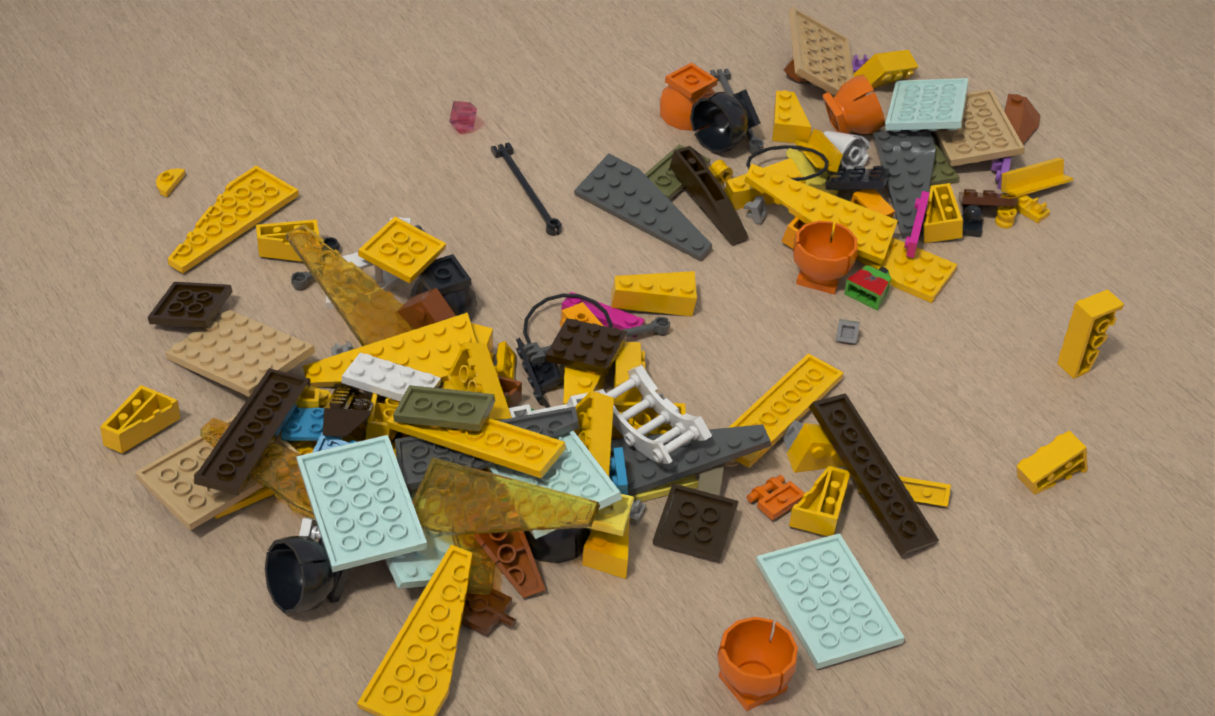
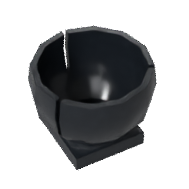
M746 89L733 95L727 92L708 93L692 105L690 120L693 131L710 125L694 135L701 145L711 152L730 151L745 138L747 129L761 124Z
M454 254L435 259L418 276L419 278L411 290L410 298L437 288L456 316L468 313L471 321L477 306L471 278Z
M519 517L533 557L542 562L558 564L574 560L575 557L577 558L583 552L584 545L591 532L590 528L568 524L535 539L522 518Z
M289 536L274 540L266 553L264 568L267 589L273 603L285 614L308 612L318 608L326 598L330 603L339 602L351 568L332 572L322 538L317 542L309 536Z

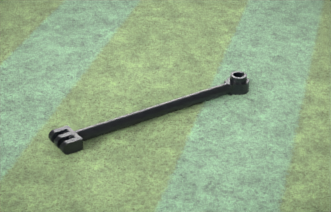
M509 142L505 143V147L503 144H499L498 149L496 146H491V152L494 157H503L546 223V233L555 236V231L557 230V235H559L562 224L558 219L550 216L510 156L513 155L511 144Z

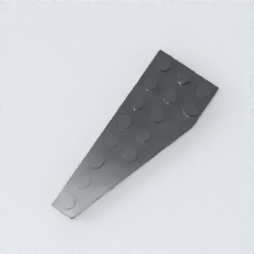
M920 129L915 132L910 130L873 133L875 147L881 166L889 168V178L886 185L893 209L895 210L896 220H898L897 224L901 238L905 239L907 236L911 237L917 210L914 209L916 198L921 197L922 191L929 192L936 148L931 132L928 129Z
M609 153L574 190L575 196L700 262L712 249V243L639 168Z
M575 406L498 420L551 438H557L579 428ZM414 436L395 439L396 459L408 491L447 484L495 464Z
M763 424L709 429L712 436L707 440L691 439L669 453L672 462L669 464L658 463L646 457L634 446H629L624 438L611 442L610 457H614L613 448L623 447L628 495L633 496L772 446L770 438ZM663 434L647 435L645 437L654 441Z

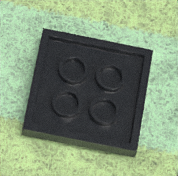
M839 166L837 172H830L825 182V190L884 189L889 178V168L873 166V169H865V166H855L854 169H846L845 166Z

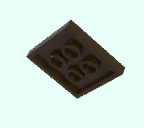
M173 282L147 317L149 324L208 328L233 292L232 287L227 284Z
M567 318L546 353V361L608 375L627 339V331Z
M672 483L653 538V544L720 563L739 501Z

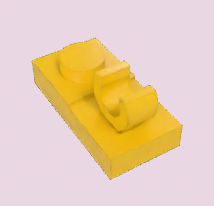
M1027 195L1019 196V205L1013 206L1016 211L1036 223H1040L1047 218L1051 211L1047 209L1046 202L1039 204V198L1032 199Z
M503 341L498 343L496 353L497 366H494L498 376L514 380L516 354L508 343Z

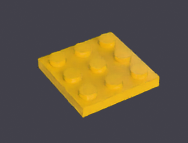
M393 217L358 250V256L410 284L446 250V243L397 217Z

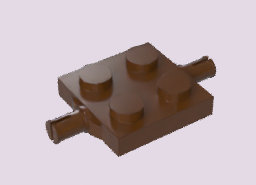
M471 578L468 583L461 624L485 636L500 622L513 628L517 619L505 614L512 605V597Z

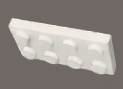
M359 353L342 375L341 383L401 401L409 385L438 388L441 378L430 373H424L410 367L392 363L388 360L379 359L369 354Z

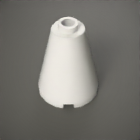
M834 131L823 133L843 154L839 166H845L846 169L864 166L869 157L867 150L870 149L867 139L858 135Z

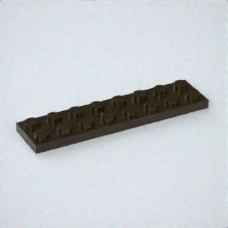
M269 368L194 476V484L239 496L309 389L311 379Z
M844 393L812 402L809 406L811 412L901 556L935 545L939 541L938 537L847 394Z

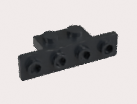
M519 337L516 339L518 344L516 351L519 357L524 359L522 366L525 372L530 374L527 379L531 387L536 389L533 394L538 403L542 402L546 408H549L550 403L545 392L564 382L556 363L547 362L546 358L543 363L532 364L523 350L525 344Z

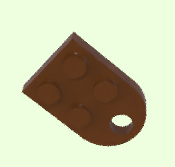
M964 189V192H959L958 198L962 204L1019 205L1018 196L997 194L994 190H983V193H978L975 189Z

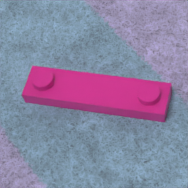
M922 191L921 197L916 198L914 209L917 210L911 237H906L904 248H908L906 257L914 258L930 192Z
M568 297L563 301L561 310L583 302L602 325L608 327L609 324L604 313L593 303L580 298ZM598 302L607 310L612 321V328L622 330L644 325L645 323L643 318Z

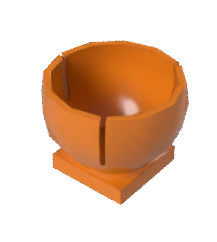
M689 63L665 76V83L668 86L663 89L660 97V117L672 127L693 131L690 120L692 105L705 94L715 92L712 88L717 86L718 79L693 63Z
M863 74L855 76L841 85L835 97H832L829 92L822 95L829 121L836 132L846 134L852 132L865 135L876 132L885 126V117L875 92L866 95L873 92L874 89Z
M818 220L804 224L796 232L793 245L794 262L801 269L796 284L835 295L841 278L851 270L857 259V237L849 228L836 222L831 242L832 221Z
M756 616L737 620L725 630L717 653L720 668L719 677L746 711L786 692L788 683L795 673L798 659V646L792 633L776 621L771 641L774 620Z

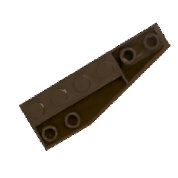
M691 146L674 150L670 163L671 170L728 241L734 244L747 240L748 234L719 175L705 158Z
M347 384L339 385V388H335L324 407L323 435L346 437L371 415L374 403L361 391L352 388L353 386Z

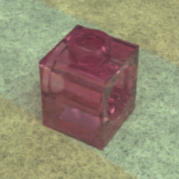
M453 101L449 122L458 131L473 130L477 108L471 102Z

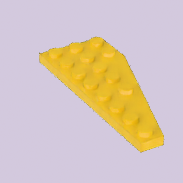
M751 163L744 182L760 193L770 195L779 206L781 204L789 209V213L805 224L818 220L832 221L831 239H833L836 222L849 228L857 237V255L882 265L898 220Z
M254 166L226 185L224 193L218 195L217 201L213 206H209L195 224V229L189 231L186 235V240L183 244H179L168 257V265L182 274L298 197L299 190L259 166Z
M894 237L890 241L882 265L857 255V260L865 266H871L877 270L880 267L887 268L892 278L891 285L930 303L935 300L950 280L958 265L919 248H916L914 258L906 257L908 248H904L905 242Z
M465 313L303 365L305 377L311 379V387L335 386V384H343L341 383L342 375L359 353H363L424 373H430L440 377L441 382L449 380L447 375L463 342L477 343L469 315Z
M450 545L357 702L359 709L376 716L438 715L450 691L473 561L472 552Z

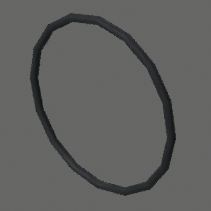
M781 145L756 151L748 157L746 166L749 169L751 160L755 156L770 150L791 148L813 152L825 161L824 168L806 177L790 178L796 181H805L825 172L829 161L824 154L815 149L803 146Z
M562 293L547 297L531 308L524 320L523 334L527 344H530L531 341L527 334L528 320L535 309L547 301L562 297L580 298L593 303L604 313L609 328H612V321L607 310L596 300L580 294Z

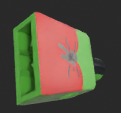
M865 266L847 279L844 295L878 310L887 296L892 278L889 275L888 269L880 267L877 270L871 266Z

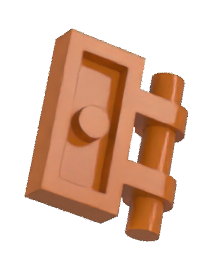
M779 475L768 479L766 484L753 488L746 498L750 503L757 500V508L773 521L792 509L795 504H798L805 493L791 481L783 484L785 478Z

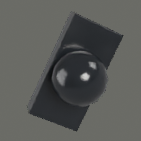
M963 205V235L981 237L983 211L980 206Z

